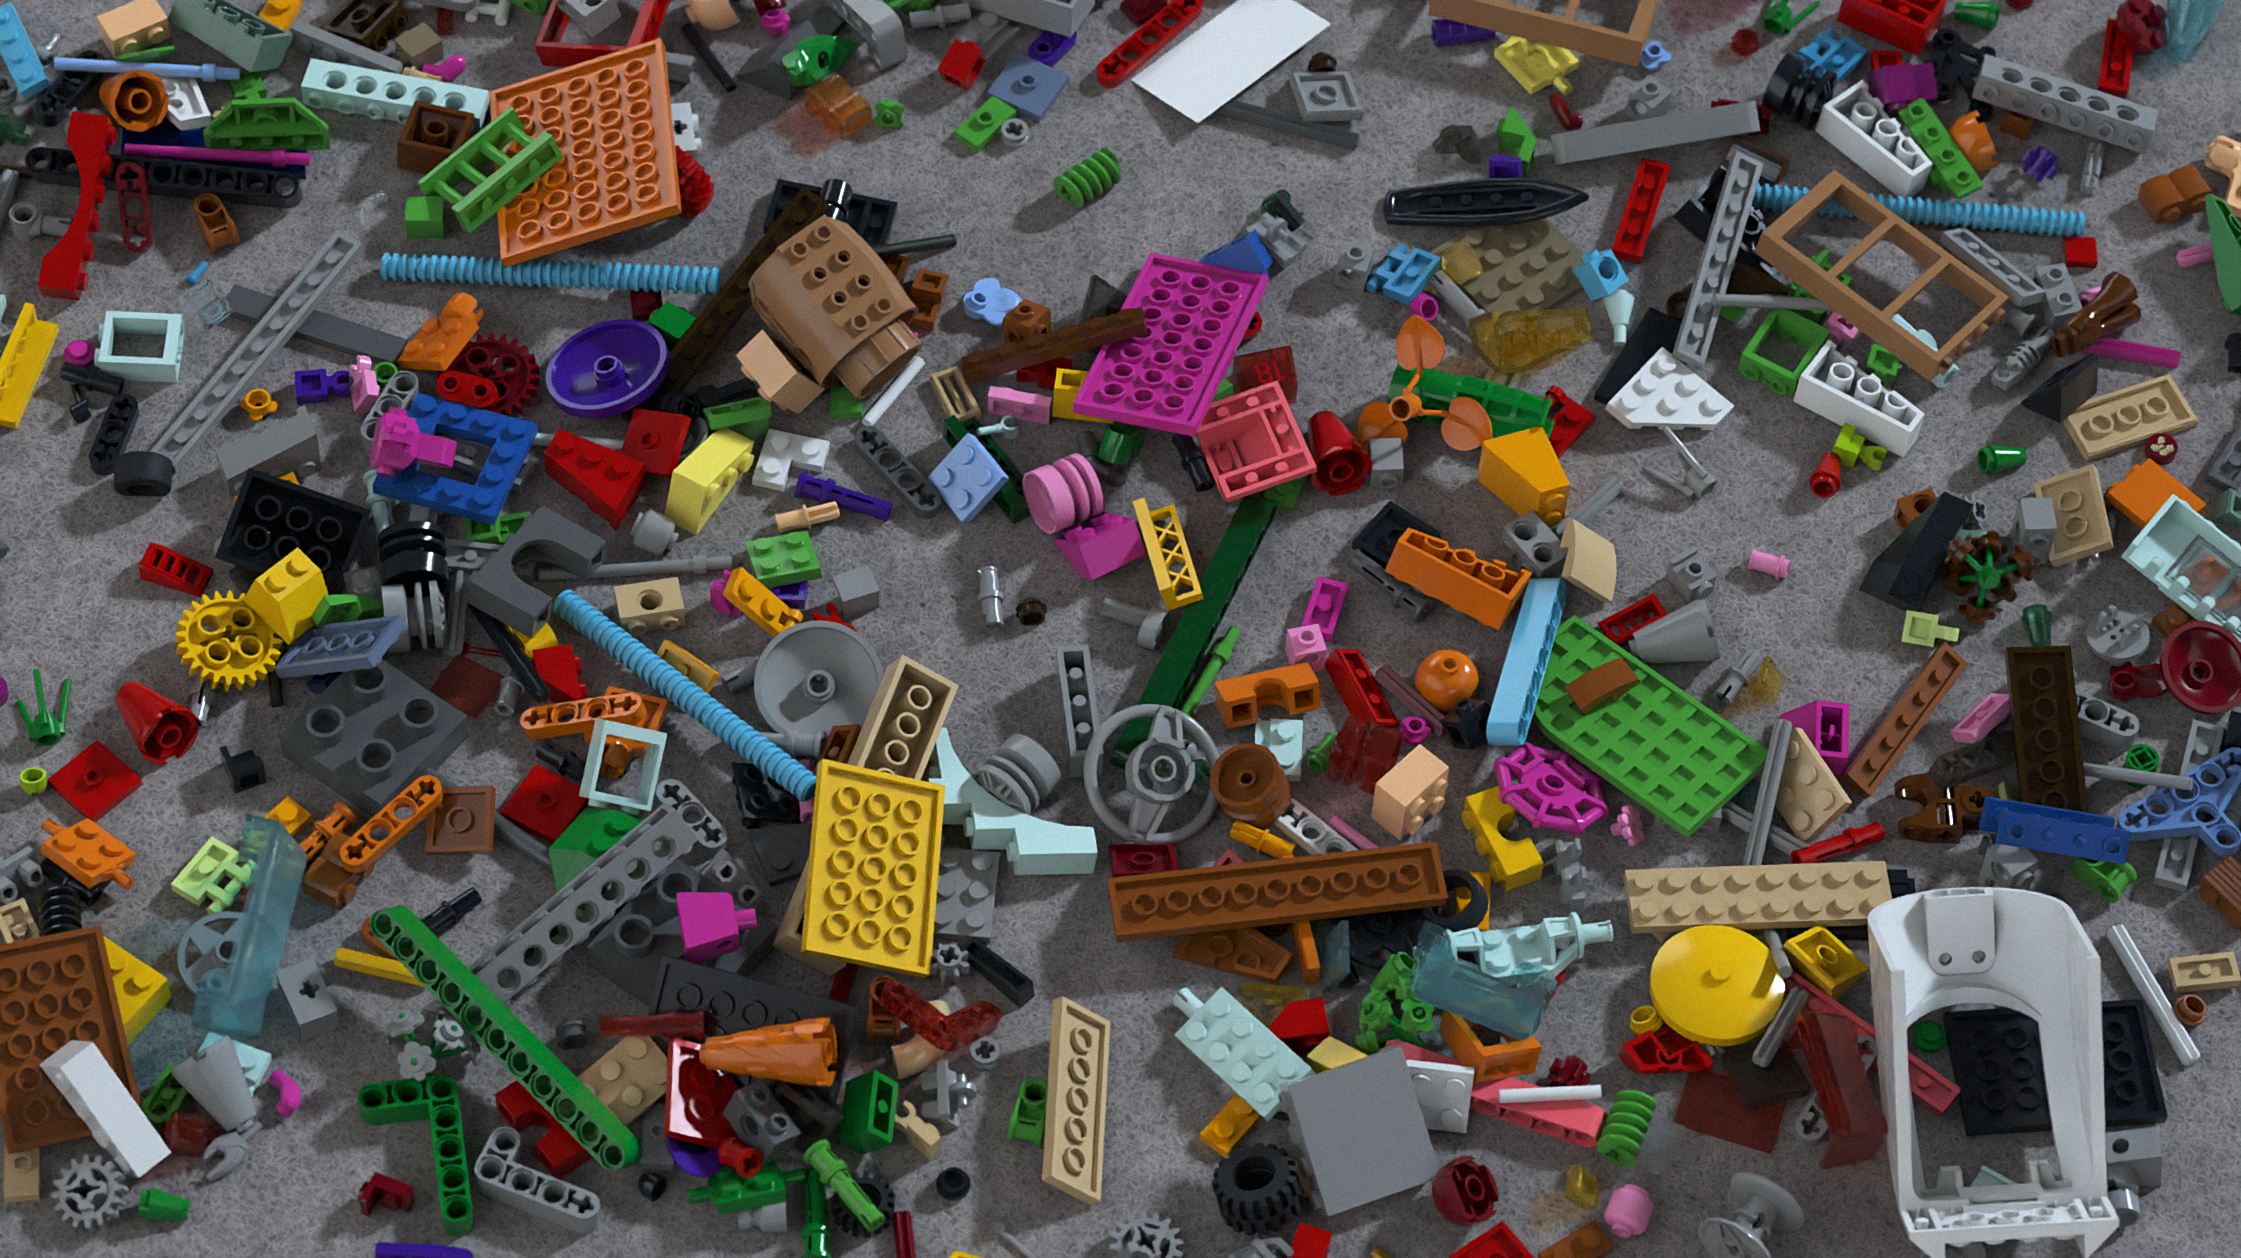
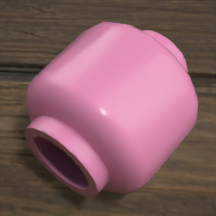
M1627 1184L1624 1188H1618L1613 1191L1604 1218L1606 1223L1612 1227L1611 1231L1615 1235L1622 1238H1630L1631 1235H1640L1645 1232L1654 1210V1204L1649 1198V1193L1643 1188Z

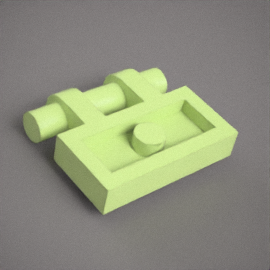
M211 836L171 883L172 891L197 906H200L208 897L213 900L207 908L208 913L222 912L223 910H228L233 905L234 897L242 888L246 889L253 881L252 876L258 870V867L249 860L242 868L237 866L236 863L240 859L239 852ZM225 876L231 878L232 880L224 889L217 886Z

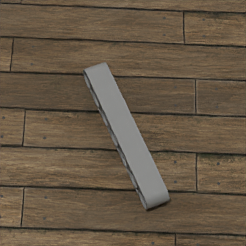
M1748 101L1563 132L1550 136L1555 165L1757 132L1760 131L1756 101Z

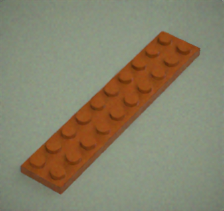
M1436 841L1107 878V889L1116 942L1447 905L1448 902Z

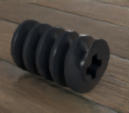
M59 885L45 890L39 896L37 906L39 910L40 937L82 929L81 899L79 892L75 888Z

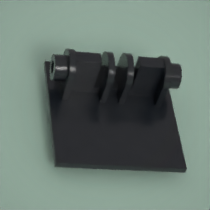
M731 763L734 774L732 782L736 785L737 805L742 810L743 818L741 822L746 829L759 828V823L762 820L802 823L800 820L799 800L790 791L784 789L783 785L781 786L776 783V780L771 779L768 774L763 773L754 764Z

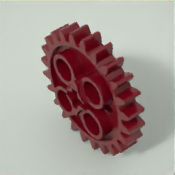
M490 332L487 340H483L481 334L478 333L476 342L469 340L446 371H441V373L437 374L438 379L447 371H458L491 380L496 385L499 395L504 396L499 398L497 405L490 411L512 417L514 412L521 416L524 415L522 405L532 406L531 397L538 396L536 386H540L539 367L536 364L534 354H529L527 345L519 347L517 338L507 343L506 334H503L499 340H495L493 332ZM479 361H482V362H483L482 364H479V365L474 364V363L479 362ZM507 369H514L510 372H504ZM450 382L446 388L453 389L457 383ZM480 389L476 395L483 396L487 390Z

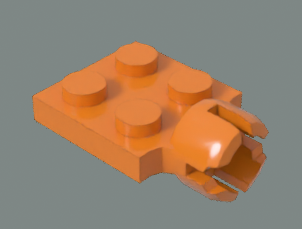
M457 292L452 295L443 307L442 314L426 320L415 338L405 346L404 352L396 360L401 368L404 370L446 371L479 329L478 323L482 319L484 312L482 308L476 310L475 313L473 312L478 306L477 300L464 292Z
M608 686L604 696L634 691ZM634 692L641 697L646 707V715L642 721L632 726L659 731L670 710L669 700ZM600 709L595 711L592 718L602 716L606 710ZM593 731L584 733L583 736L586 744H590ZM607 734L598 775L604 777L609 765H611L613 768L608 776L609 779L618 778L624 772L631 758L635 756L644 757L647 743Z

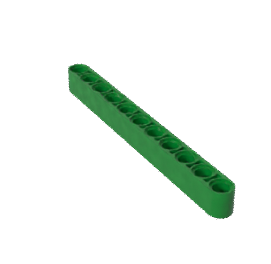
M398 905L377 910L372 914L369 926L373 935L605 1169L616 1171L636 1165L641 1160L643 1148L640 1141L407 907Z

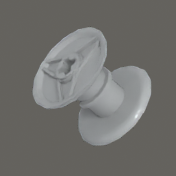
M1739 1172L1732 1176L1730 1183L1732 1197L1740 1207V1209L1735 1210L1732 1214L1735 1216L1733 1222L1724 1218L1710 1217L1699 1223L1697 1233L1703 1246L1714 1258H1771L1769 1251L1762 1243L1769 1239L1771 1230L1779 1233H1794L1803 1228L1805 1217L1802 1208L1794 1197L1780 1185L1752 1172Z

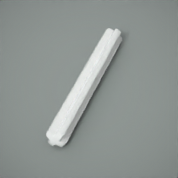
M2122 924L2112 926L2107 932L2109 941L2180 1061L2185 1066L2196 1063L2200 1053L2175 1014L2127 930Z

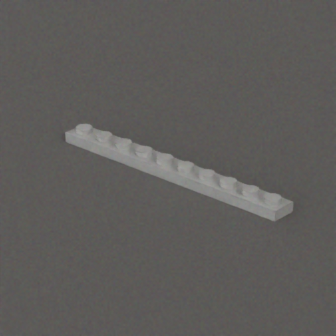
M337 229L150 452L167 456L173 463L172 472L177 473L364 251L363 243Z

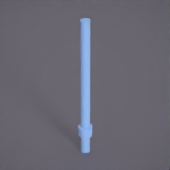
M59 57L54 59V70L121 74L133 70H144L151 72L155 76L202 78V81L215 82L216 79L240 80V68L216 67V64L212 63L194 66Z

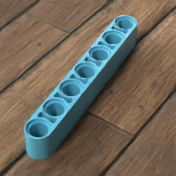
M1531 578L1528 582L1487 720L1486 736L1489 745L1522 746L1525 743L1556 631L1566 602L1567 590L1564 578Z

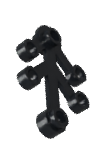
M1951 29L1937 31L1932 39L1935 51L1932 57L1926 59L1923 64L1933 62L1935 78L1939 76L1941 63L1946 56L1951 65L1942 81L1936 83L1938 96L1936 100L1941 102L1949 100L1952 87L1958 78L1970 101L1968 113L1977 110L1980 116L1975 117L1976 121L1979 124L1989 122L1993 113L1992 104L1971 98L1975 85L1972 77H1977L1980 67L1963 60L1961 54L1976 59L1982 65L1983 55L1987 54L1996 57L1995 49L1990 46H1983L1979 49L1964 43L1961 36Z

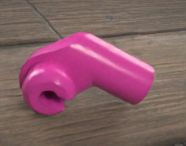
M277 1069L270 1075L268 1082L280 1092V1101L276 1104V1110L281 1115L289 1117L293 1114L294 1109L298 1110L300 1106L301 1089L285 1073Z

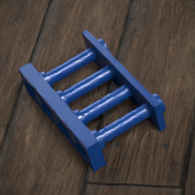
M1987 796L1984 799L1979 824L1981 831L1997 833L1995 838L1996 844L2125 864L2131 836L2130 831L2113 828L2115 819L2110 816Z

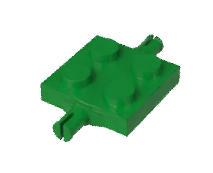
M776 1161L762 1166L754 1176L744 1178L736 1172L734 1167L723 1165L718 1173L707 1177V1187L687 1190L690 1204L710 1200L716 1206L719 1215L787 1202L785 1185L805 1182L803 1167L782 1171L777 1166Z

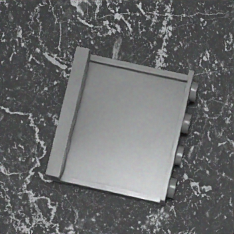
M1390 1045L1379 1049V1053L1291 1083H1279L1281 1092L1278 1093L1279 1103L1285 1113L1288 1112L1291 1125L1288 1126L1289 1136L1295 1146L1298 1145L1301 1158L1298 1159V1165L1303 1177L1308 1178L1311 1191L1308 1192L1309 1201L1313 1210H1318L1320 1215L1331 1216L1432 1181L1439 1170L1402 1046Z

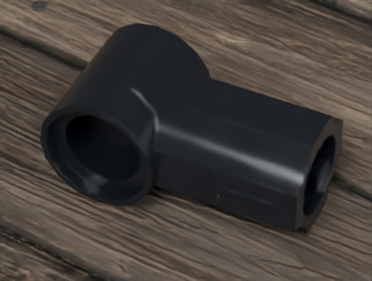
M748 377L719 388L713 385H706L693 393L699 400V415L703 420V409L759 397L754 382Z

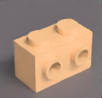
M135 0L97 16L100 37L113 57L137 52L171 38L168 17L157 0Z

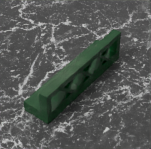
M952 415L944 420L943 438L953 449L969 433L968 430L973 428L976 431L977 428L983 426L975 416L961 423L955 415ZM989 434L980 435L978 441L987 452L994 453L997 457L996 463L1005 474L1012 475L1015 479L1013 487L1007 481L992 497L1014 525L1031 515L1028 507L1025 508V501L1020 496H1024V476Z

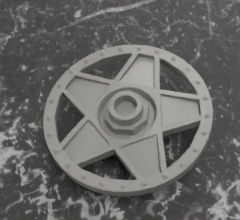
M216 912L197 920L184 933L178 947L177 967L183 983L196 997L216 1006L236 1007L256 1000L273 984L276 978L275 971L279 968V949L272 933L257 919L239 912ZM218 921H236L224 935L206 927V925ZM254 929L267 941L271 954L251 947ZM191 940L202 956L186 970L185 951L188 942ZM269 973L261 986L246 995L247 976ZM218 981L227 998L211 995L198 986Z

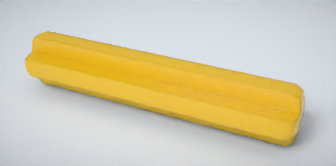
M338 948L335 954L334 965L338 968L425 988L400 961L346 948Z

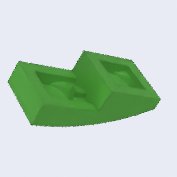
M531 511L498 516L494 525L465 518L466 541L504 545L508 535L512 532L516 533L521 528L525 518L532 513Z
M359 595L323 596L311 617L317 626L342 621L350 622L381 618L384 614L383 601Z

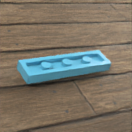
M11 2L6 3L0 7V52L19 93L26 100L51 86V83L16 9Z

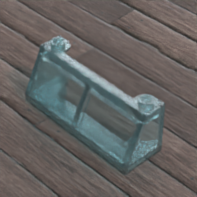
M246 814L242 828L238 861H245L249 865L251 883L227 970L211 969L201 977L196 994L192 1027L259 1042L276 979L275 971L279 968L308 860L306 853L280 821Z

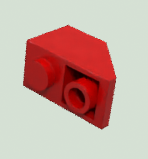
M571 644L532 650L533 665L551 691L548 697L549 700L554 703L588 699L585 682L579 683L578 675H583L580 656H573Z
M1323 997L1290 1001L1268 1029L1293 1052L1304 1051L1309 1054L1330 1036Z

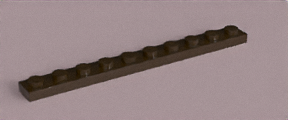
M805 187L798 192L669 353V370L659 388L649 398L634 408L656 411V401L662 392L667 390L682 392L752 305L748 283L755 271L775 252L778 246L823 216L828 210L829 203ZM634 408L622 412V418L629 423Z

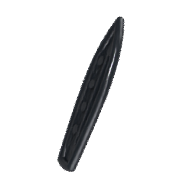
M1503 177L1472 179L1390 190L1385 196L1383 213L1386 223L1390 225L1451 227L1512 225L1560 214L1584 203L1589 199V195L1565 184L1536 178Z

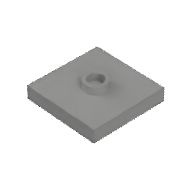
M1349 71L1291 73L1289 82L1304 122L1362 120L1364 112Z

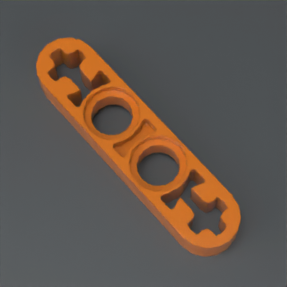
M628 692L531 707L523 712L519 721L528 738L543 739L593 731L596 718H591V715L600 709H605L606 712L597 719L634 725L645 717L646 707L638 694ZM574 714L573 719L569 722H560L561 718L565 715Z
M431 775L420 776L352 835L340 848L339 853L343 868L350 873L363 872L435 809L443 798L442 786L438 778ZM433 788V795L426 793L422 796V789L429 791ZM401 807H408L413 811L412 815L407 819H398L394 813ZM382 828L388 831L389 834L384 840L376 841L370 837V834L375 829ZM361 852V859L354 857L350 860V853L357 855Z

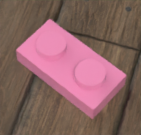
M990 386L987 413L999 416L1011 415L1015 419L1049 425L1052 397L1043 396L1039 393L1031 394L1015 391L1007 387Z
M1990 693L1950 731L1954 740L1971 744H1978L1988 737V733L1995 726L2008 718L2010 713L2009 694Z

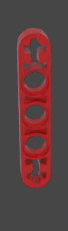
M1172 0L1098 64L1096 77L1098 83L1106 88H1114L1122 84L1202 14L1203 0ZM1173 19L1177 22V25L1172 27L1165 26L1162 21ZM1150 35L1156 37L1158 41L1149 44L1144 42L1142 38ZM1130 52L1136 54L1138 58L1129 61L1122 56Z

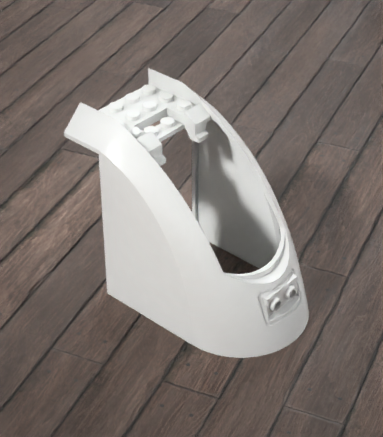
M1961 887L1929 890L1897 897L1878 905L1870 911L1867 917L1877 1064L1892 1181L1899 1214L1909 1239L1931 1258H1945V1244L1948 1243L1951 1246L1964 1247L1970 1245V1242L1978 1241L1997 1245L2009 1239L2036 1242L2040 1240V1237H2054L2059 1240L2074 1238L2083 1257L2089 1258L2119 1227V1218L2107 1196L2100 956L2073 910L2065 902L2049 895L2020 889L1997 887ZM1979 950L1984 952L1982 958H1972L1974 952ZM1942 953H1949L1950 958L1947 961L1942 962L1939 960V956ZM1962 1003H1987L2017 1010L2038 1021L2049 1113L2061 1181H2055L2047 1160L2028 1161L2029 1183L1963 1187L1960 1166L1940 1167L1936 1188L1926 1189L1908 1068L1907 1028L1913 1022L1931 1011ZM2005 1200H2008V1203H1995V1204H1994V1201H2005Z

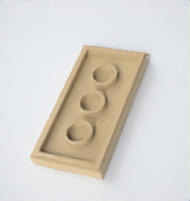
M2166 374L2088 399L2063 421V424L2084 459L2088 462L2147 443L2149 437L2154 434L2163 433L2171 435L2196 427L2198 419L2171 375Z

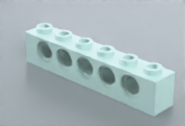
M312 58L301 85L304 105H309L315 109L337 110L343 114L353 113L369 116L375 120L387 119L398 121L403 125L406 123L415 100L474 113L471 135H476L484 128L490 111L489 90Z

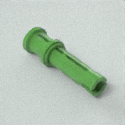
M826 1139L819 1140L811 1145L804 1153L803 1160L807 1164L813 1165L821 1175L820 1180L824 1185L832 1186L868 1232L878 1229L882 1225L881 1222L885 1221V1216L874 1206L872 1201L848 1174L849 1169L845 1161L839 1160L830 1150L831 1144Z

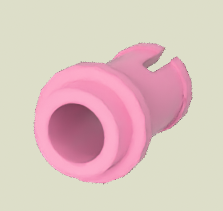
M1754 549L1749 560L1748 569L1774 575L1776 580H1779L1780 577L1786 579L1791 560H1787L1785 555L1777 557Z

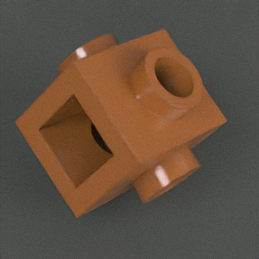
M1024 299L1003 317L1004 342L1014 343L1028 339L1035 334L1051 332V309Z

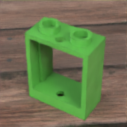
M1772 309L1741 354L1738 372L1751 381H1758L1770 387L1772 391L1779 395H1786L1793 399L1801 374L1829 340L1831 330L1788 309ZM1771 332L1808 350L1794 373L1756 354Z

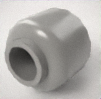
M648 509L645 514L639 513L629 535L633 536V544L636 547L659 556L664 552L665 548L670 551L672 550L679 533L674 531L676 522L673 518L654 509Z

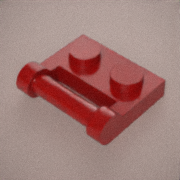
M1553 385L1546 391L1544 399L1551 398L1553 400L1550 409L1554 405L1561 408L1551 419L1555 421L1549 437V441L1559 460L1595 423L1596 415L1567 397L1560 387Z

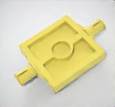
M1508 34L1506 35L1510 39L1495 48L1494 57L1531 95L1549 85H1555L1564 96L1572 92L1574 87L1564 76L1578 69L1579 60L1568 49Z

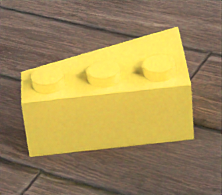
M726 427L717 429L673 470L665 515L673 518L677 526L697 535L742 473L750 469L754 460V456L751 454L754 441Z

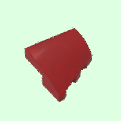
M1668 1025L1654 1033L1648 1030L1622 1045L1619 1058L1623 1063L1637 1074L1708 1071L1714 1067V1063L1697 1040L1692 1043L1690 1039L1680 1035Z

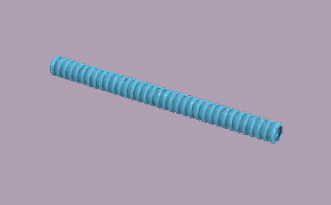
M1758 183L1752 206L1755 210L1762 208V211H1766L1769 208L1772 212H1776L1777 209H1780L1781 213H1785L1786 210L1791 208L1809 191L1807 187L1798 190L1797 186L1788 189L1786 185L1783 188H1779L1778 185L1769 187V184H1764L1763 187ZM1873 193L1868 194L1908 224L1910 221H1913L1916 225L1919 222H1923V225L1932 223L1933 226L1942 224L1943 227H1947L1950 224L1952 228L1961 225V228L1970 226L1972 230L1980 227V230L1989 228L1990 231L1999 229L2000 232H2004L2007 229L2009 233H2014L2015 230H2018L2019 234L2027 231L2029 235L2037 232L2040 236L2046 233L2047 236L2056 234L2057 237H2061L2062 234L2069 237L2072 235L2081 237L2085 227V215L2081 211L2077 214H2074L2073 211L2064 213V210L2055 212L2054 209L2046 212L2045 208H2040L2039 211H2036L2035 207L2026 210L2024 206L2017 209L2013 205L2011 208H2007V205L1998 207L1997 204H1993L1990 207L1987 203L1979 206L1978 202L1969 205L1968 201L1960 204L1956 200L1954 203H1950V200L1941 202L1940 199H1935V202H1933L1930 198L1922 201L1921 197L1912 200L1911 196L1903 199L1900 195L1897 198H1893V195L1884 197L1883 194H1878V197H1876ZM1833 199L1818 212L1819 216H1824V213L1828 214L1829 217L1837 214L1838 218L1847 215L1848 219H1852L1855 216Z
M384 253L380 266L381 277L386 281L389 278H392L393 281H398L399 278H402V281H408L411 278L413 282H417L418 279H421L422 282H427L428 279H431L433 283H436L437 280H440L441 283H446L447 280H450L454 284L457 281H460L461 284H465L466 281H469L470 284H475L476 281H479L481 285H485L486 282H489V285H494L495 282H498L500 286H504L505 283H508L509 286H514L515 283H518V286H524L525 283L529 287H533L534 284H537L538 287H543L544 284H547L548 288H552L553 285H556L557 288H562L563 285H566V288L569 289L572 286H576L577 289H581L582 286H585L586 289H591L594 286L596 290H600L601 287H605V290H610L611 287H614L616 291H620L621 288H624L625 291H630L631 288H634V291L637 292L640 289H644V292H649L650 289H653L654 292H659L662 289L664 293H668L669 290H673V293H678L679 290H682L684 294H687L688 291H692L693 294L702 291V294L711 292L712 295H717L720 288V271L718 267H713L712 270H709L708 267L699 269L698 266H694L693 269H689V266H684L683 269H680L678 265H674L673 268H670L669 265H664V268H660L658 264H655L654 267H651L650 264H645L644 267H641L640 264H635L633 267L630 263H626L625 266H622L621 263H616L615 266H612L610 262H607L606 265H602V262H597L596 265H593L589 261L586 264H583L582 261H577L576 264H573V261H568L567 264H564L562 260H558L557 263H554L553 260H548L547 263H544L542 259H539L538 262L531 259L528 262L505 267L501 258L499 261H496L494 257H491L490 260H486V257H481L480 260H477L474 256H471L470 259H467L466 256H461L460 259L457 256H452L451 259H448L446 255H442L441 258H438V255H432L429 258L427 254H423L422 257H419L418 254H413L410 257L409 254L400 256L398 253H394L393 256H390L389 253Z
M568 589L557 596L553 604V612L560 616L561 619L574 626L577 631L588 637L590 641L595 642L598 647L609 653L614 659H617L619 663L624 664V667L629 670L631 669L632 673L645 680L648 685L659 691L662 696L667 697L669 701L674 702V705L681 708L683 712L688 713L691 718L696 719L699 724H703L704 728L717 735L720 740L725 741V744L732 746L733 750L739 752L744 758L746 757L749 762L754 763L755 767L768 774L771 779L776 780V783L781 786L783 785L784 789L790 791L800 801L807 802L815 796L816 775L814 776L811 771L806 770V767L799 764L795 759H791L789 754L784 753L779 747L777 748L766 737H762L760 732L755 731L752 726L740 720V717L733 714L731 710L726 709L723 704L711 698V695L704 692L702 688L697 687L687 677L682 676V673L675 670L673 666L668 665L665 660L654 654L650 649H647L637 639L632 638V635L625 632L623 628L618 627L613 621L611 622L608 617L597 611L595 607L583 600L582 597L576 595L574 591Z

